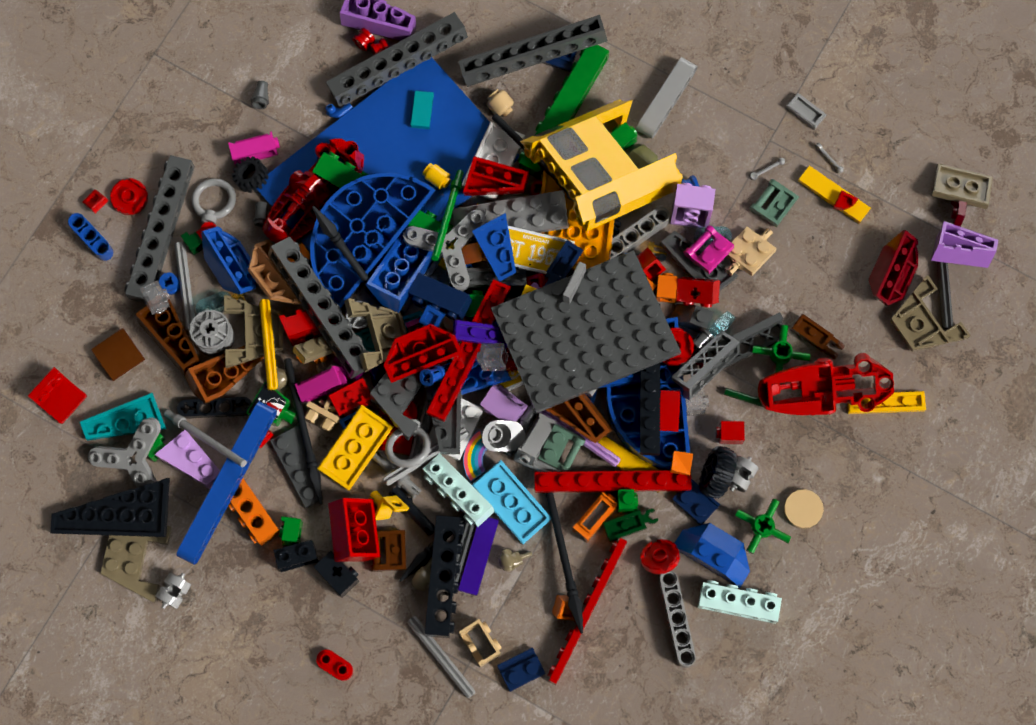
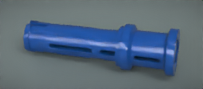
M451 362L442 366L434 365L430 369L422 370L419 375L421 383L425 386H431L434 382H441Z

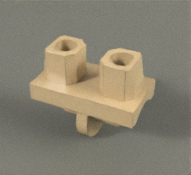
M330 398L327 402L319 401L318 404L323 408L309 401L306 405L308 410L304 417L306 421L314 424L318 416L324 418L320 428L329 433L335 425L339 426V417L329 412H337Z

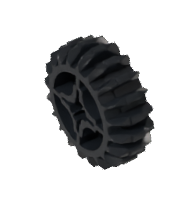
M716 446L708 454V458L705 459V464L699 478V486L702 494H705L707 497L719 499L728 491V487L731 486V481L736 473L737 458L736 453L730 450V448Z

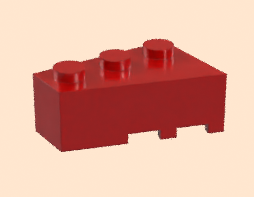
M474 156L463 190L464 196L524 194L529 172Z
M318 304L320 308L326 309L324 305ZM299 309L295 311V315L285 317V315L279 316L292 346L306 342L313 337L322 336L306 311L302 312ZM328 320L331 324H336L335 321Z

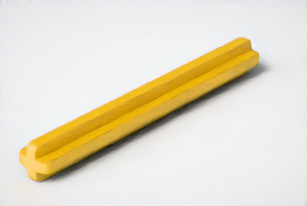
M261 299L259 306L267 389L276 390L278 388L270 300Z

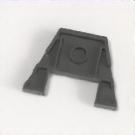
M386 372L370 392V398L393 421V425L399 428L405 439L409 440L418 428V424L403 415V413L422 387L425 388V386L420 381V372L391 383Z

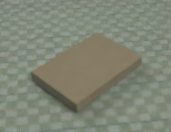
M937 164L931 196L958 203L963 201L967 202V205L987 209L993 177Z

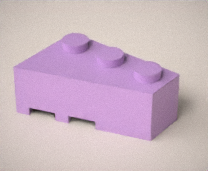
M186 430L155 454L161 461L169 464L208 489H211L220 472Z

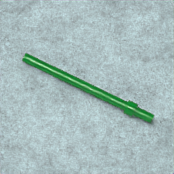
M462 170L456 171L455 178L450 185L451 192L431 257L433 261L439 260L456 198L462 188L461 181L464 174Z

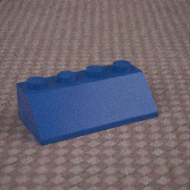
M404 231L397 238L366 283L368 289L383 306L397 313L400 312L410 297L408 291L418 273L424 275L433 262L431 259L433 252L411 247L404 242Z

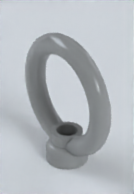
M222 179L205 180L193 191L191 198L192 207L202 217L201 222L203 224L205 222H212L216 225L217 219L225 217L234 208L236 203L235 190L228 182ZM219 186L227 191L228 203L222 210L215 212L201 208L199 197L208 187Z
M415 419L411 420L418 424V428L412 436L418 435L423 441V448L419 455L409 460H402L394 455V442L403 435L399 428L386 441V456L392 464L398 467L409 468L416 466L424 461L430 452V437L421 428L422 423Z

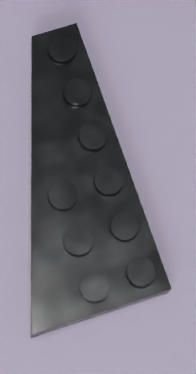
M170 478L52 513L50 533L166 537Z

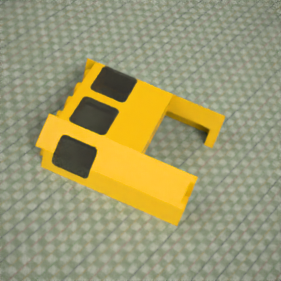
M616 100L520 141L524 146L525 155L534 164L543 159L549 171L558 179L559 184L567 190L570 198L574 200L573 211L577 214L576 220L586 232L675 192L677 184L682 182V174L675 164L677 160L676 153L638 169L604 127L603 123L612 119L618 125L627 122L633 100Z

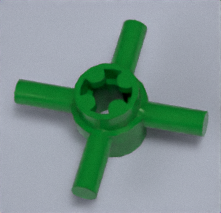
M781 325L779 342L775 343L771 348L755 345L752 348V353L770 355L771 360L776 364L775 373L782 371L783 366L791 359L810 361V354L792 350L791 344L787 342V325ZM779 349H783L782 353L786 357L777 355Z
M772 499L766 513L756 517L738 509L735 516L751 524V530L754 534L746 550L747 552L754 554L761 538H767L771 535L787 544L789 543L791 536L777 530L772 519L780 503L778 500ZM759 521L768 524L769 528H765L763 531L759 530L761 528L760 524H758Z

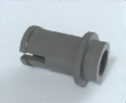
M265 202L255 203V217L253 218L255 226L263 227L265 224L267 203Z

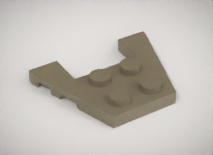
M928 275L890 320L911 352L965 340L971 336L962 322L946 331L941 328L923 302L924 298L938 289Z
M224 295V314H244L245 349H225V368L264 357L260 306ZM271 309L274 349L276 353L283 351V327L279 318L282 312Z
M348 298L344 301L348 317L366 316L376 351L359 355L363 371L367 372L385 362L394 339L407 334L401 312L397 313L381 306H370L369 303L355 302V299Z
M167 526L166 537L109 536L100 574L156 603L157 597L155 595L159 590V585L141 582V572L148 542L168 545L172 527Z

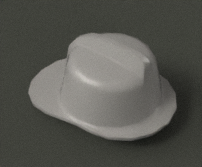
M491 421L481 432L482 443L490 451H515L520 448L525 439V430L522 425L515 421Z

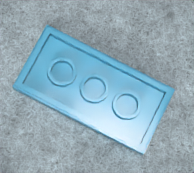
M502 460L472 484L493 506L494 513L522 545L551 520V516Z

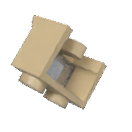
M478 619L459 631V634L481 668L500 655L499 650L502 648L496 638L491 639L488 634L491 630L485 621L482 623Z

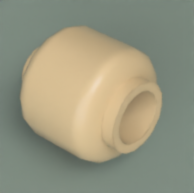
M497 89L487 97V107L493 114L506 117L513 111L511 107L514 101L505 90L499 91Z

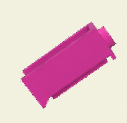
M272 131L270 135L264 134L236 141L235 144L228 142L234 164L237 162L240 164V160L242 158L246 160V157L251 158L253 156L261 160L278 155L277 148H280L278 138H274Z
M332 366L331 369L300 382V384H295L301 402H313L348 385L343 368Z

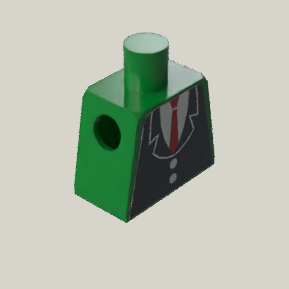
M264 382L246 412L250 416L255 405L260 401L277 409L276 417L271 424L278 427L282 420L292 424L296 418V413L288 410L291 406L290 400L277 390H268L267 382Z

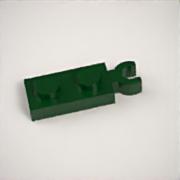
M653 508L648 509L644 515L638 510L604 522L603 526L609 542L646 530V523L656 524L658 518L653 520L649 518V514L655 512Z

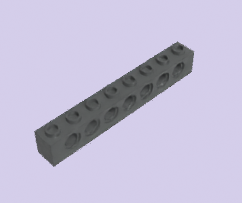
M453 12L326 81V84L338 106L341 107L365 95L372 89L383 85L385 82L398 77L407 70L413 69L418 64L446 51L453 45L462 42L468 38L465 26L457 14Z
M597 15L459 60V65L465 83L469 87L607 42L608 40L601 17Z
M170 155L169 160L164 164L165 172L163 178H160L158 183L159 191L153 198V209L147 217V228L142 232L141 247L137 248V259L130 269L131 278L125 285L124 291L130 300L146 304L151 303L195 168L192 160ZM174 175H179L178 179L171 180ZM174 192L171 197H166L167 193ZM163 209H168L166 214H160ZM158 226H163L161 231L155 232ZM151 244H157L156 248L149 249ZM146 261H152L150 266L144 267ZM146 278L145 283L138 284L140 279Z
M291 237L272 245L268 256L350 379L363 373L359 355L369 351H366L360 336L354 333L350 321L344 318L340 306L334 303L329 290L324 288L320 279H318L310 267L309 260L300 252L299 245L295 241L293 242ZM287 258H292L295 262H290ZM298 273H301V274H303L305 277H304V278L299 277L297 274H298ZM308 289L314 290L315 293L309 292ZM318 304L324 305L326 309L320 308ZM328 320H333L336 324H331ZM342 335V336H344L347 340H342V339H340L339 336ZM349 351L355 352L357 356L351 355Z

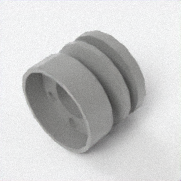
M205 310L198 313L190 324L189 332L191 338L203 354L218 357L225 354V349H231L235 334L223 313L216 310Z

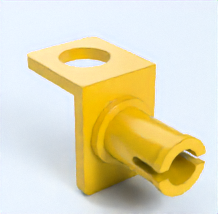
M373 491L369 495L368 499L373 498L374 505L377 507L375 513L376 520L389 519L392 511L401 512L409 510V507L397 495L383 497L378 491Z

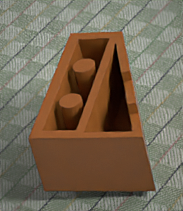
M586 394L546 409V411L552 413L594 443L599 442L613 430Z

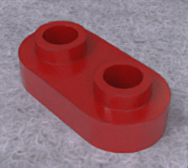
M325 649L318 653L316 662L321 669L340 681H347L352 677L353 666L348 661L331 650ZM325 656L330 657V661L328 663L323 662V658ZM341 667H346V672L344 674H340L339 669Z

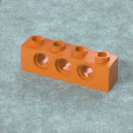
M243 478L238 486L241 489L240 494L233 496L228 506L232 512H238L240 517L237 519L243 528L246 526L249 528L251 533L248 535L254 544L258 542L263 546L279 535L280 530ZM250 503L251 509L248 512H243V505ZM256 519H262V525L254 528L253 522Z

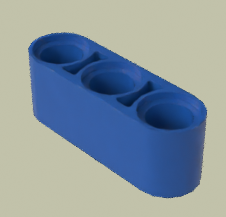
M72 214L68 219V224L74 233L100 260L107 261L111 259L113 249L106 239L82 214ZM82 221L81 226L75 227L77 222ZM95 234L93 239L87 240L89 235ZM107 247L105 252L99 253L101 248Z

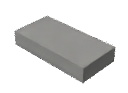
M799 93L786 105L787 110L813 130L819 126L827 115Z
M578 262L563 293L565 303H571L586 272V264Z

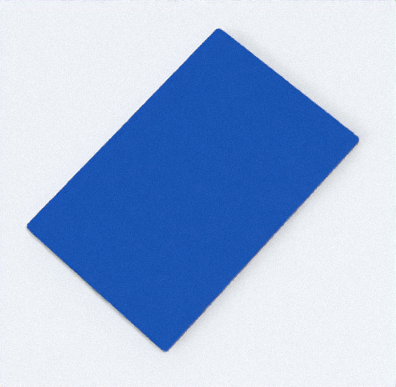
M431 58L418 64L413 69L400 74L398 77L389 80L267 174L269 176L268 179H265L267 183L261 185L263 187L261 190L259 187L257 190L273 207L278 197L289 185L290 176L298 170L303 173L308 171L318 161L315 153L317 145L320 143L329 144L330 140L341 138L345 141H354L358 145L359 151L364 154L363 171L367 174H403L419 179L434 188L436 191L421 208V211L424 213L427 210L437 216L436 220L440 222L444 216L451 192L450 185L455 178L456 171L462 170L464 172L461 181L463 182L490 121L438 63ZM415 91L434 92L430 129L411 128ZM349 150L347 154L351 155L355 150ZM517 154L513 164L518 161L519 154ZM339 157L338 160L345 164V161ZM428 164H437L450 174L451 182L447 188L439 190L425 180L422 174ZM461 188V191L458 192L454 208H458L472 196H464V189ZM299 209L295 215H291L286 221L287 226L292 230L305 213ZM312 232L300 239L309 251ZM388 251L377 263V265L373 268V270L368 274L369 278L375 272V270L377 269L381 261L384 259Z

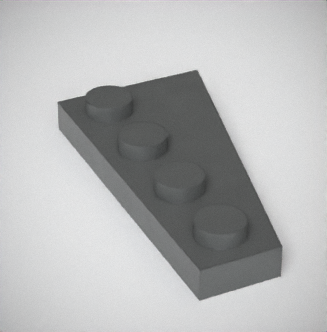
M676 231L660 242L661 247L688 277L720 280L719 292L738 277L735 273L732 276L727 274L725 266L721 263L708 274L684 255L683 251L687 247L690 248L693 243ZM700 250L695 252L698 256L702 253Z
M434 382L431 386H425L429 406L441 382ZM461 390L445 422L432 417L440 454H460Z
M298 425L270 441L305 508H308L318 503L319 500L309 478V469L306 467V454Z

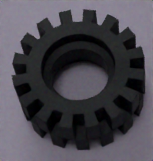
M253 156L251 158L246 157V160L242 158L240 164L238 162L235 164L237 168L233 167L235 172L232 173L233 181L243 192L252 193V190L257 192L258 187L261 190L263 188L261 185H265L267 183L265 179L269 177L267 175L269 174L267 168L258 158ZM255 170V173L251 178L245 179L246 175L249 172Z

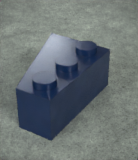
M418 273L408 291L412 299L411 301L414 302L415 306L426 309L427 305H431L445 313V316L451 320L457 319L462 321L472 303L469 294L421 273Z

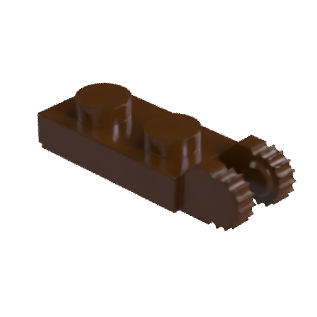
M801 314L791 328V331L833 359H836L838 354L829 348L827 344L830 342L840 350H843L845 347L832 333L804 314Z

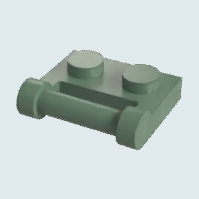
M771 179L766 190L749 209L754 214L761 216L775 227H778L799 196L776 180ZM773 191H778L779 193L766 210L763 209V204Z
M555 424L538 459L559 469L561 472H570L572 469L571 465L580 447L584 445L586 440L574 432ZM570 439L574 443L565 462L562 463L559 460Z

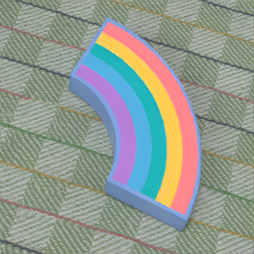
M480 429L469 439L463 456L464 470L470 484L486 473L483 466V456L487 448L482 443Z

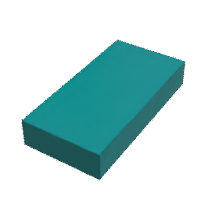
M415 91L411 128L430 129L434 92Z

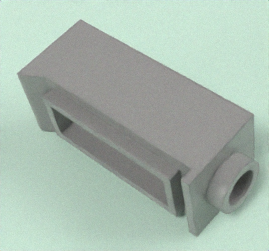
M539 413L538 419L535 420L520 448H518L516 457L522 463L534 465L557 421Z

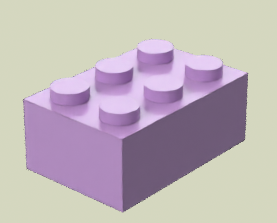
M690 183L677 184L670 224L705 229L709 225L713 212L715 189L707 185L698 187L692 186Z

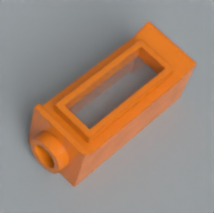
M602 492L572 527V531L574 533L577 531L584 537V541L588 543L603 523L616 510L618 506L616 498L609 493L606 495Z

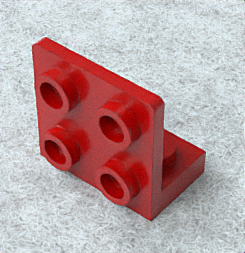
M53 367L28 397L60 424H63L87 398V395Z

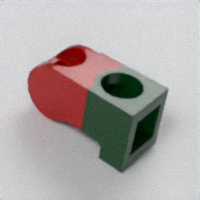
M205 222L193 234L189 235L185 232L181 235V238L193 255L203 250L202 231L216 227L214 223Z

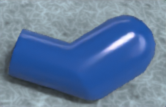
M350 103L345 104L341 108L335 107L333 104H328L325 107L326 114L329 117L339 119L353 109Z

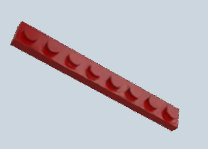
M493 279L472 322L493 325L495 318L491 308L505 302L511 286ZM461 342L460 347L463 353L453 358L426 412L427 415L445 422L483 344Z
M671 470L535 472V493L618 492L619 489H634V492L691 491V472L690 476L670 473Z
M622 538L618 542H613L609 551L612 555L609 560H604L601 567L603 573L601 577L597 576L592 585L595 589L592 595L588 594L584 600L583 605L586 607L582 613L583 630L627 544V541ZM577 625L574 631L570 629L565 639L568 643L565 648L561 647L556 657L559 661L556 666L552 665L547 675L550 677L549 682L554 685L557 684L581 636Z

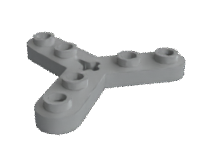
M481 210L469 212L446 234L440 253L443 256L451 286L460 291L466 290L470 284L461 248L474 237L472 231L486 223V216ZM411 226L404 231L403 239L411 247L433 252L439 232ZM456 238L457 240L453 244L454 249L452 250L451 248H449L447 250L446 242L452 243Z
M155 418L143 420L128 448L98 446L91 449L88 453L89 462L96 467L127 469L137 488L157 482L146 461V457L160 433L161 425L159 421ZM136 454L135 461L137 462L132 463L131 457Z

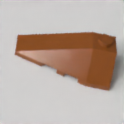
M245 345L237 349H245ZM222 354L189 368L184 377L193 394L204 403L223 396L261 362L264 357L225 368V354Z

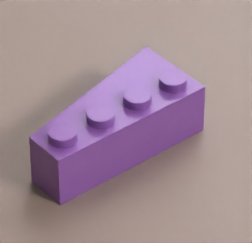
M345 0L340 11L341 25L358 30L365 28L370 33L402 41L413 35L416 30L415 16L396 6H390L385 0Z

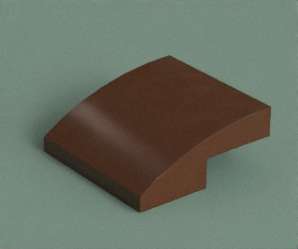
M124 328L91 349L113 381L145 360Z

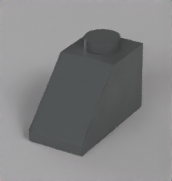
M676 304L671 318L678 317L679 326L700 333L701 328L708 330L714 312L697 305L686 306Z

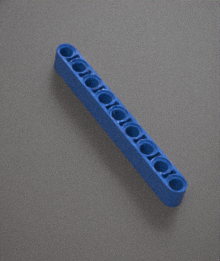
M260 401L255 405L231 450L245 459L247 464L245 467H241L229 458L226 459L177 551V557L193 565L197 564L273 423L277 409Z

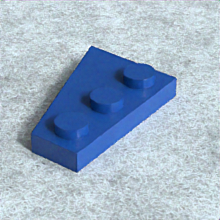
M506 213L472 231L499 282L516 273Z
M494 350L473 364L462 386L461 395L512 380L497 350Z

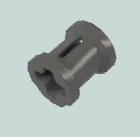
M701 328L700 333L693 340L694 349L699 352L714 336L705 328Z

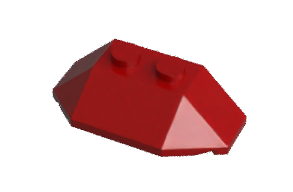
M428 324L395 338L385 360L384 368L391 383L458 356L463 352L454 334L433 324Z

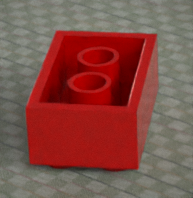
M341 498L328 503L335 562H366L379 558L380 550L373 499Z

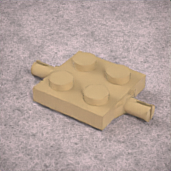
M746 227L731 242L734 244V249L726 258L731 261L732 265L726 269V273L732 276L737 269H740L753 276L776 252V247L767 241L773 234L772 230L770 229L769 231V228H766L759 235L749 227Z

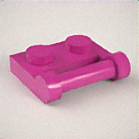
M708 225L705 228V232L690 248L687 247L683 253L710 274L734 249V244L719 234L711 225ZM710 237L714 239L699 256L695 254Z

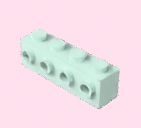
M440 453L423 468L425 480L430 485L434 483L438 487V493L444 499L448 497L452 501L450 505L457 512L461 510L465 514L463 518L470 525L474 523L479 527L494 513L493 506Z
M707 580V583L703 582L701 585L698 608L773 624L778 622L782 598L777 597L775 593L766 592L765 595L759 594L758 590L746 588V591L739 590L736 585L727 584L725 587L718 585L719 582Z

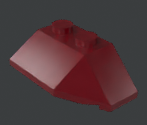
M906 230L901 231L882 248L868 279L873 296L886 306L904 299L918 268V239Z

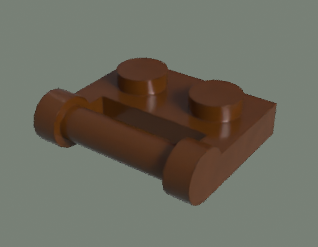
M405 530L377 531L379 550L380 539L385 538L386 564H381L380 557L373 559L371 572L407 570Z

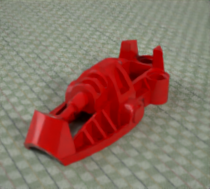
M341 138L332 139L329 144L320 143L315 148L318 161L322 152L331 151L345 162L347 161L356 166L354 170L361 174L363 171L364 154L359 151L358 145L354 141H345ZM355 150L351 155L347 154V151ZM317 162L304 173L300 170L295 171L289 178V185L271 208L262 230L273 242L278 243L288 237H291L293 242H297L311 233L316 221V215L312 206L321 211L329 198L340 189L312 172ZM300 209L305 214L287 235L284 231L287 227L286 221ZM286 210H288V212L283 216V218L280 219V217L286 212Z
M866 353L857 354L853 365L833 366V360L824 357L817 359L813 364L788 368L761 379L758 384V396L766 410L790 415H830L836 412V403L846 402L850 405H858L859 409L863 412H870L875 406L887 400L894 393L893 373L873 358H870ZM862 361L868 362L865 367L858 366ZM860 374L861 377L873 376V388L855 389V379L852 375ZM882 378L889 379L888 382L884 384L880 382ZM783 389H801L802 396L773 401V396L780 394V391ZM864 398L870 399L868 403L861 402Z

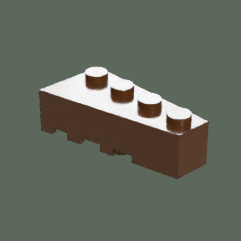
M164 292L135 314L140 326L184 376L189 368L200 364L194 347L177 316L167 292Z

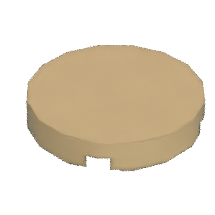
M806 489L791 493L784 505L785 517L794 527L801 529L811 528L816 525L822 518L824 511L820 497L813 491Z

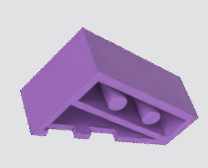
M944 221L936 237L931 261L988 268L996 253L998 240Z

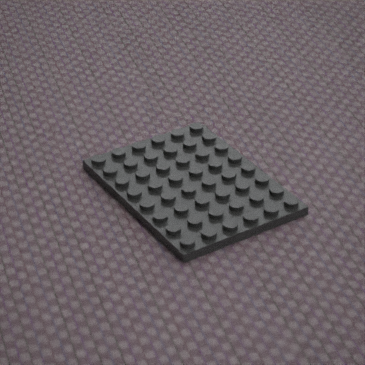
M634 250L586 269L570 304L564 302L563 293L572 275L491 308L536 413L681 354V350Z

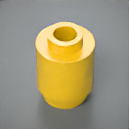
M430 163L423 171L422 175L425 177V180L439 190L447 188L451 182L450 174L437 164L433 165Z

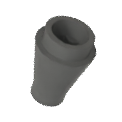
M258 81L252 95V106L256 109H265L269 104L268 83L266 81Z

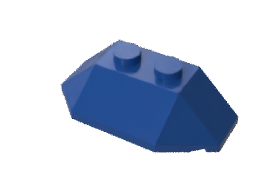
M220 227L202 231L204 259L224 290L239 295L255 290L257 282L248 272L251 258L242 243L229 233L222 231Z
M711 523L682 530L675 541L679 552L731 584L738 586V588L742 586L750 572L744 543Z

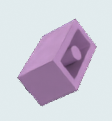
M500 384L493 385L480 403L486 413L494 415L499 420L515 422L519 421V418L528 407L527 404Z

